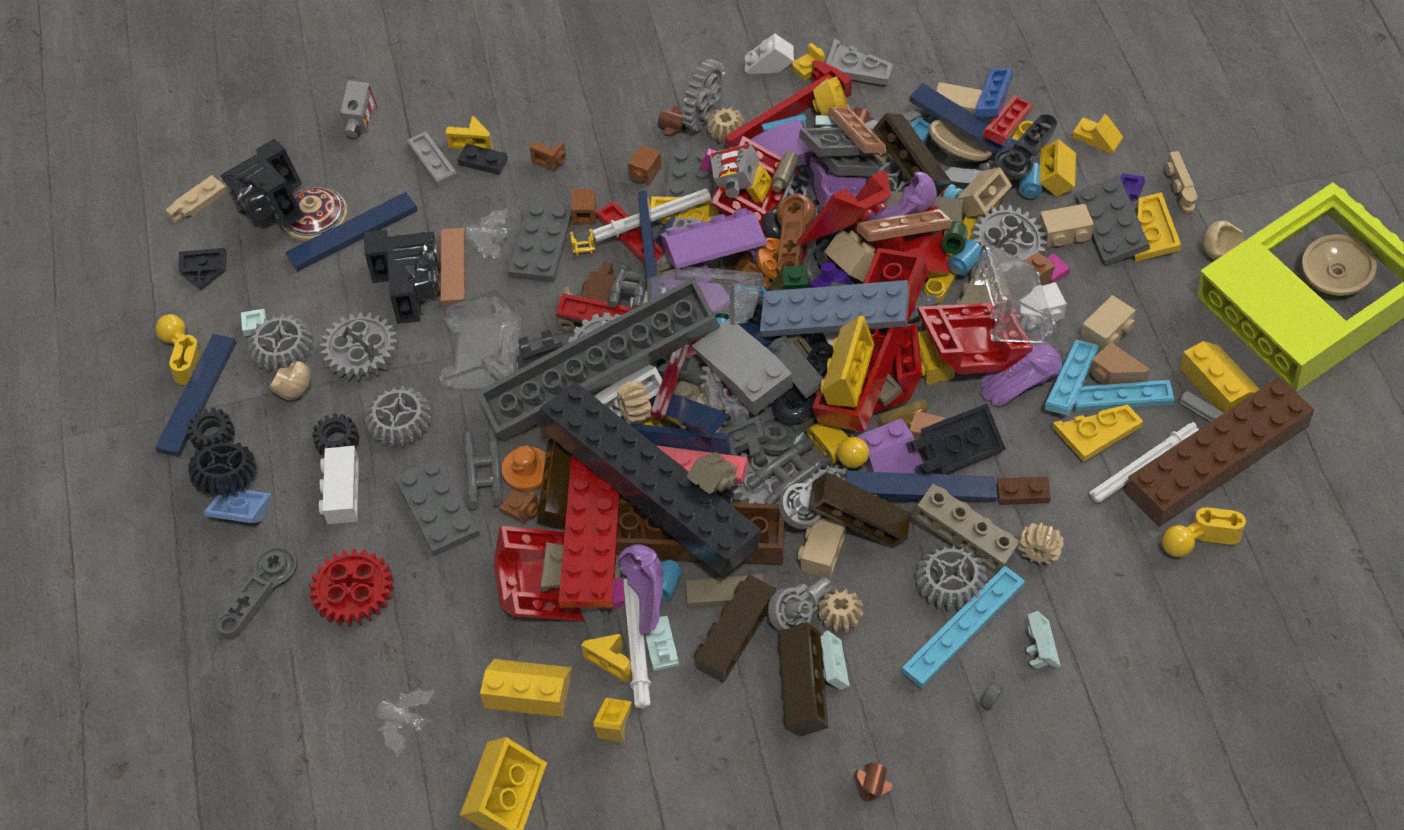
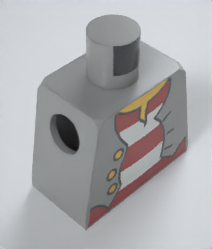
M348 80L341 107V116L346 125L344 133L354 138L357 137L359 131H369L377 112L378 104L369 83Z
M751 143L710 153L713 178L718 187L722 186L725 188V194L728 197H737L740 189L753 185L759 164V156Z

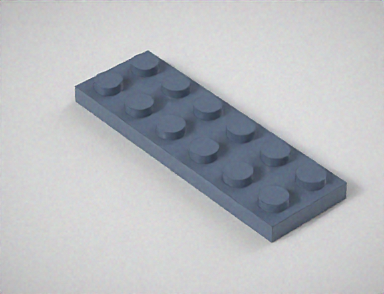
M908 280L764 291L760 333L762 337L836 332L840 331L841 327L858 316L865 317L869 329L907 326Z

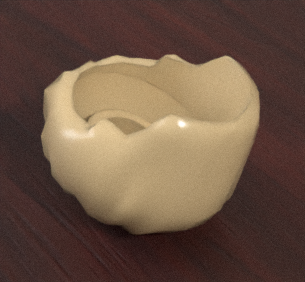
M1226 220L1216 221L1206 229L1203 249L1208 257L1217 260L1244 242V233Z
M301 361L291 363L287 368H279L269 389L284 400H297L309 386L310 370Z

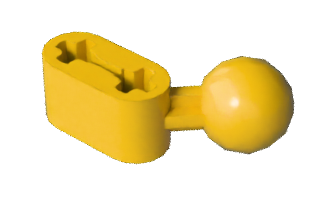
M168 314L157 320L155 333L164 343H173L175 345L170 359V369L174 381L177 384L186 385L200 360L198 343L195 337L184 335L186 326L180 317Z
M819 423L807 428V435L813 439L815 448L822 456L828 455L831 457V465L841 461L844 466L854 469L863 466L867 462L870 454L869 448L865 441L859 437L852 436L848 438L840 427Z
M1209 507L1201 508L1196 513L1194 523L1188 527L1182 525L1169 527L1162 536V546L1169 555L1181 558L1189 555L1194 549L1196 539L1204 542L1235 545L1241 541L1246 519L1243 514L1237 511Z

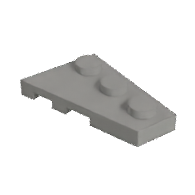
M836 39L833 41L826 62L845 73L852 80L887 86L893 71V64L871 54L867 56L861 54L853 46H850V48L841 45V41Z

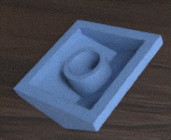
M243 490V492L236 491L234 496L226 494L224 498L222 495H217L204 511V516L248 523L263 521L271 494Z

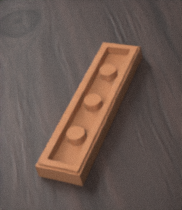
M829 107V117L863 153L885 152L886 145L849 107Z
M939 209L857 223V231L870 242L951 228L952 220Z
M464 228L441 229L442 306L465 304Z

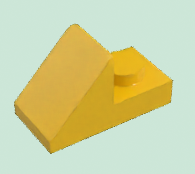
M1104 114L1099 123L1082 118L1072 135V138L1111 154H1114L1123 140L1122 134L1106 114Z
M472 116L469 128L447 127L446 129L448 148L463 149L466 144L493 149L490 133L474 116Z
M620 634L586 640L581 644L585 659L626 683L631 678V662L625 655L619 653L623 647Z
M605 698L593 725L598 739L624 742L625 724L631 713V701Z

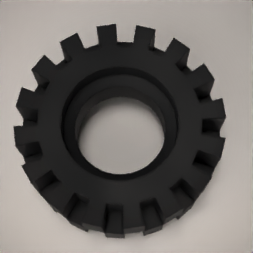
M206 408L203 409V414H200L198 411L195 413L196 419L191 417V424L188 423L187 433L197 451H201L202 446L209 447L211 442L219 444L221 440L223 443H228L231 440L232 442L234 441L233 435H235L233 424L229 415L226 412L224 413L222 409L216 411L215 408H211V411L208 412ZM220 427L213 435H202L208 428Z
M337 413L332 414L333 418H329L326 415L324 416V422L320 419L317 421L319 426L314 425V432H312L313 441L318 453L323 455V458L325 457V448L355 446L357 450L356 445L359 446L360 438L356 425L349 416L346 418L345 414H341L338 417ZM341 432L345 434L338 441H327V438L334 433Z

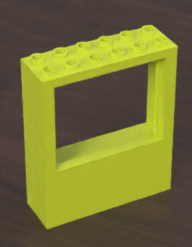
M1333 182L1200 271L1197 298L1297 392L1404 318V243L1395 233H1391L1384 227L1379 219L1369 214L1360 203L1354 201L1343 188H1339ZM1326 215L1350 236L1364 242L1372 250L1375 258L1403 281L1347 321L1271 253Z

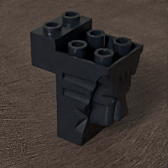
M274 138L255 149L256 155L219 176L238 212L246 211L249 217H255L257 220H263L273 215L277 222L285 228L304 217L291 191L300 186L302 182L285 148Z
M387 230L364 232V254L372 283L389 281V295L397 324L421 321L420 301L435 298L436 292L440 290L438 270H440L441 260L434 231L390 237Z

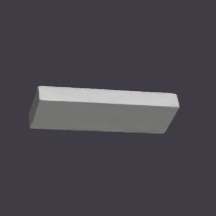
M426 131L407 140L408 147L437 187L458 178L454 168Z

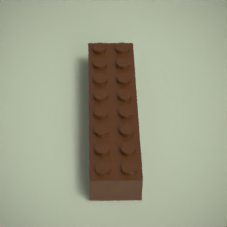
M1278 377L1128 476L1125 494L1158 527H1161L1308 428L1315 409Z
M620 499L616 555H620L629 546L641 544L653 549L658 555L659 560L702 561L630 501ZM733 503L732 507L761 529L758 549L741 563L783 564L786 521L780 514L779 504Z

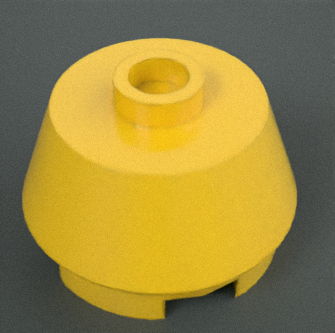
M837 77L832 79L826 78L813 90L815 99L812 101L817 113L821 112L822 116H829V107H849Z

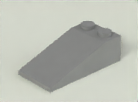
M731 318L721 324L720 328L707 334L692 345L693 350L753 415H756L793 387L792 373L772 352Z

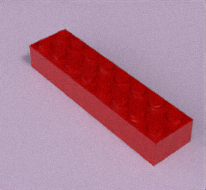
M878 248L863 283L908 280L907 325L928 274L924 256ZM907 326L869 329L874 342V348L857 407L828 405L820 388L812 406L819 424L860 432L866 431Z

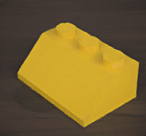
M858 316L841 327L838 338L834 339V352L832 358H829L827 362V376L821 382V393L824 394L828 405L857 407L874 348V342L864 316Z
M1202 341L1183 352L1180 370L1214 407L1224 413L1260 390L1219 345Z
M494 659L486 668L480 696L483 706L486 709L563 717L572 667Z
M507 737L487 742L460 816L487 830H523L547 762Z

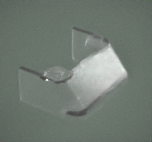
M699 267L675 268L647 278V299L649 301L694 277L712 312L728 314L730 325L747 323L748 319L753 317L763 286L762 273Z

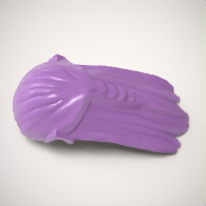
M915 172V177L911 179V184L905 187L901 200L886 207L879 215L873 214L867 221L925 212L934 205L937 199L933 179L926 173Z
M1032 344V352L1028 353L1007 370L986 373L980 380L982 383L980 387L983 388L981 395L986 401H992L993 406L997 405L999 407L1008 403L1028 388L1056 378L1062 370V361L1059 353L1048 344Z
M634 544L625 548L620 553L618 559L621 564L622 573L627 576L628 585L637 592L639 597L640 635L655 630L659 621L664 571L659 557L653 549L641 544Z

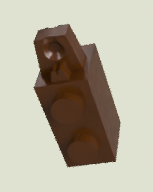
M603 262L599 272H590L588 279L583 281L580 297L609 302L611 287L616 279V276L613 275L612 263Z

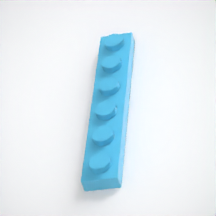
M1004 566L985 585V589L979 591V597L974 596L971 603H967L902 667V673L920 688H923L1025 586V580Z

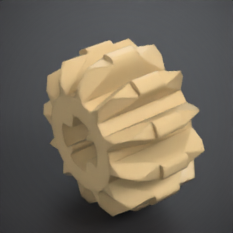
M722 107L720 111L714 109L713 114L709 115L707 131L711 135L712 140L718 139L720 144L725 141V136L745 125L743 116H741L739 110L733 111L732 107L729 109Z
M631 381L619 386L617 389V400L624 420L629 424H639L648 420L651 417L652 406L644 385L639 381Z
M1042 522L1040 525L1031 523L1029 527H1024V530L1021 532L1018 549L1022 551L1023 557L1030 558V562L1037 561L1040 565L1042 562L1051 564L1052 561H1056L1060 557L1064 538L1060 536V531L1052 529V525L1047 527Z
M835 588L833 595L825 593L824 600L820 601L819 618L821 621H824L826 629L833 626L835 633L839 631V628H843L847 633L849 626L856 628L858 621L862 619L863 604L861 600H857L856 592L848 595L846 588L842 593H839Z

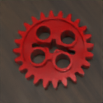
M353 548L351 554H347L344 549L342 550V556L338 557L337 554L333 553L334 560L324 559L325 567H316L318 574L311 576L314 583L309 584L311 590L309 595L315 610L318 609L321 617L326 616L328 622L335 618L338 626L343 620H346L347 626L351 625L352 620H356L358 625H361V618L365 617L368 621H371L370 614L380 615L378 607L387 608L385 599H392L390 592L394 590L392 573L389 565L384 563L382 557L377 559L375 552L368 556L366 549L357 554L356 548Z

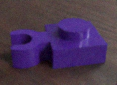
M1122 173L1120 179L1132 204V199L1139 200L1145 184V178L1140 175Z

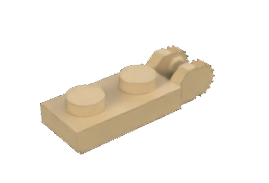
M1178 151L1170 152L1168 162L1165 163L1166 174L1171 176L1173 190L1181 198L1179 202L1181 210L1187 214L1193 213L1196 207L1195 202H1197L1198 198L1194 184Z

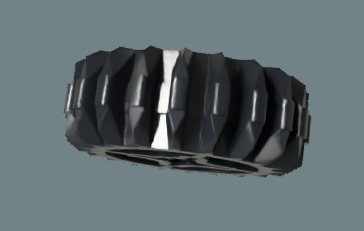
M221 440L219 444L211 442L209 447L202 446V450L195 451V456L190 458V463L188 464V473L192 486L196 488L197 492L202 491L204 496L211 493L213 498L217 495H222L224 498L226 494L234 496L236 491L243 492L244 487H250L251 481L255 480L257 470L253 452H250L247 446L243 447L241 442L234 445L232 440L228 443H223Z

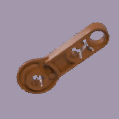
M792 194L783 198L776 210L777 219L782 227L777 263L778 271L783 266L790 264L801 266L804 244L799 245L797 240L806 230V226L815 212L814 203L803 194ZM791 247H793V248H792V252H791L792 256H790L789 253H788V251H790Z

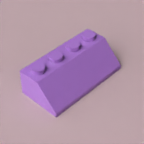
M746 208L735 210L733 212L734 215L726 217L724 214L713 216L711 221L704 223L702 220L689 223V227L681 229L680 226L666 229V233L661 234L666 260L676 269L767 245L755 213L750 210L747 211Z

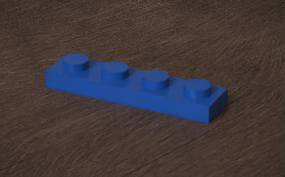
M1012 68L990 70L975 108L976 118L992 119L999 116L1013 78Z

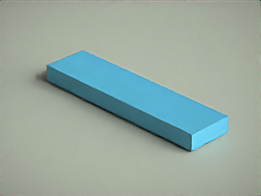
M1075 340L1045 403V410L1070 415L1091 369L1092 359L1099 352V345Z
M1170 380L1082 386L1074 404L1075 412L1107 410L1128 405L1130 408L1173 405L1174 396Z

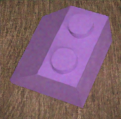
M902 418L857 436L864 440L869 448L870 454L867 462L864 464L868 472L917 473L915 466L922 464L918 449L912 452L908 451L906 443L914 440V436Z

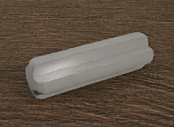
M1186 391L1180 399L1182 405L1210 422L1224 414L1221 410L1189 391Z

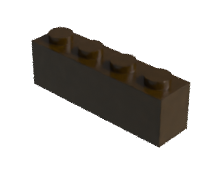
M885 113L875 125L873 131L886 145V149L908 180L911 182V179L915 177V172L926 173L933 179L938 197L951 182L950 178L904 115Z
M549 436L547 439L537 523L565 531L572 454Z
M826 472L812 482L809 502L810 509L890 548H894L908 539L911 513L829 472Z
M748 574L745 581L741 580L734 591V598L731 602L727 601L721 611L722 617L718 623L714 622L711 625L707 634L708 639L704 644L701 643L694 653L696 669L722 683L726 681L766 617L770 599L776 592L775 587Z
M808 622L781 630L779 651L782 658L780 672L783 677L784 686L782 690V697L785 702L784 722L788 729L800 737L829 728L820 631Z

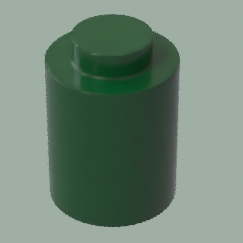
M952 221L951 228L944 229L942 247L947 253L959 254L964 250L968 235V229L965 224L960 221Z

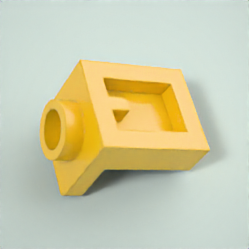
M813 43L808 44V53L792 62L791 70L803 81L811 78L812 61L824 62V52Z
M758 165L753 185L746 188L754 202L758 203L763 202L772 184V179L764 167Z

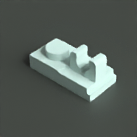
M1038 611L1028 614L1030 621L1028 631L1032 639L1036 640V644L1029 646L1026 650L1031 656L1039 654L1035 660L1030 661V665L1035 669L1046 665L1055 668L1061 667L1049 620Z
M668 616L659 617L655 630L644 634L653 671L679 666Z
M829 631L823 632L824 635L820 637L823 665L825 667L824 678L839 690L850 687L842 641Z

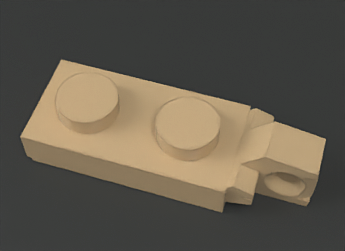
M211 175L175 200L166 209L168 218L176 223L184 216L190 215L193 217L226 194V187Z

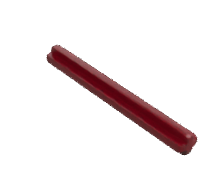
M690 344L671 354L651 409V415L654 416L655 420H659V418L664 419Z

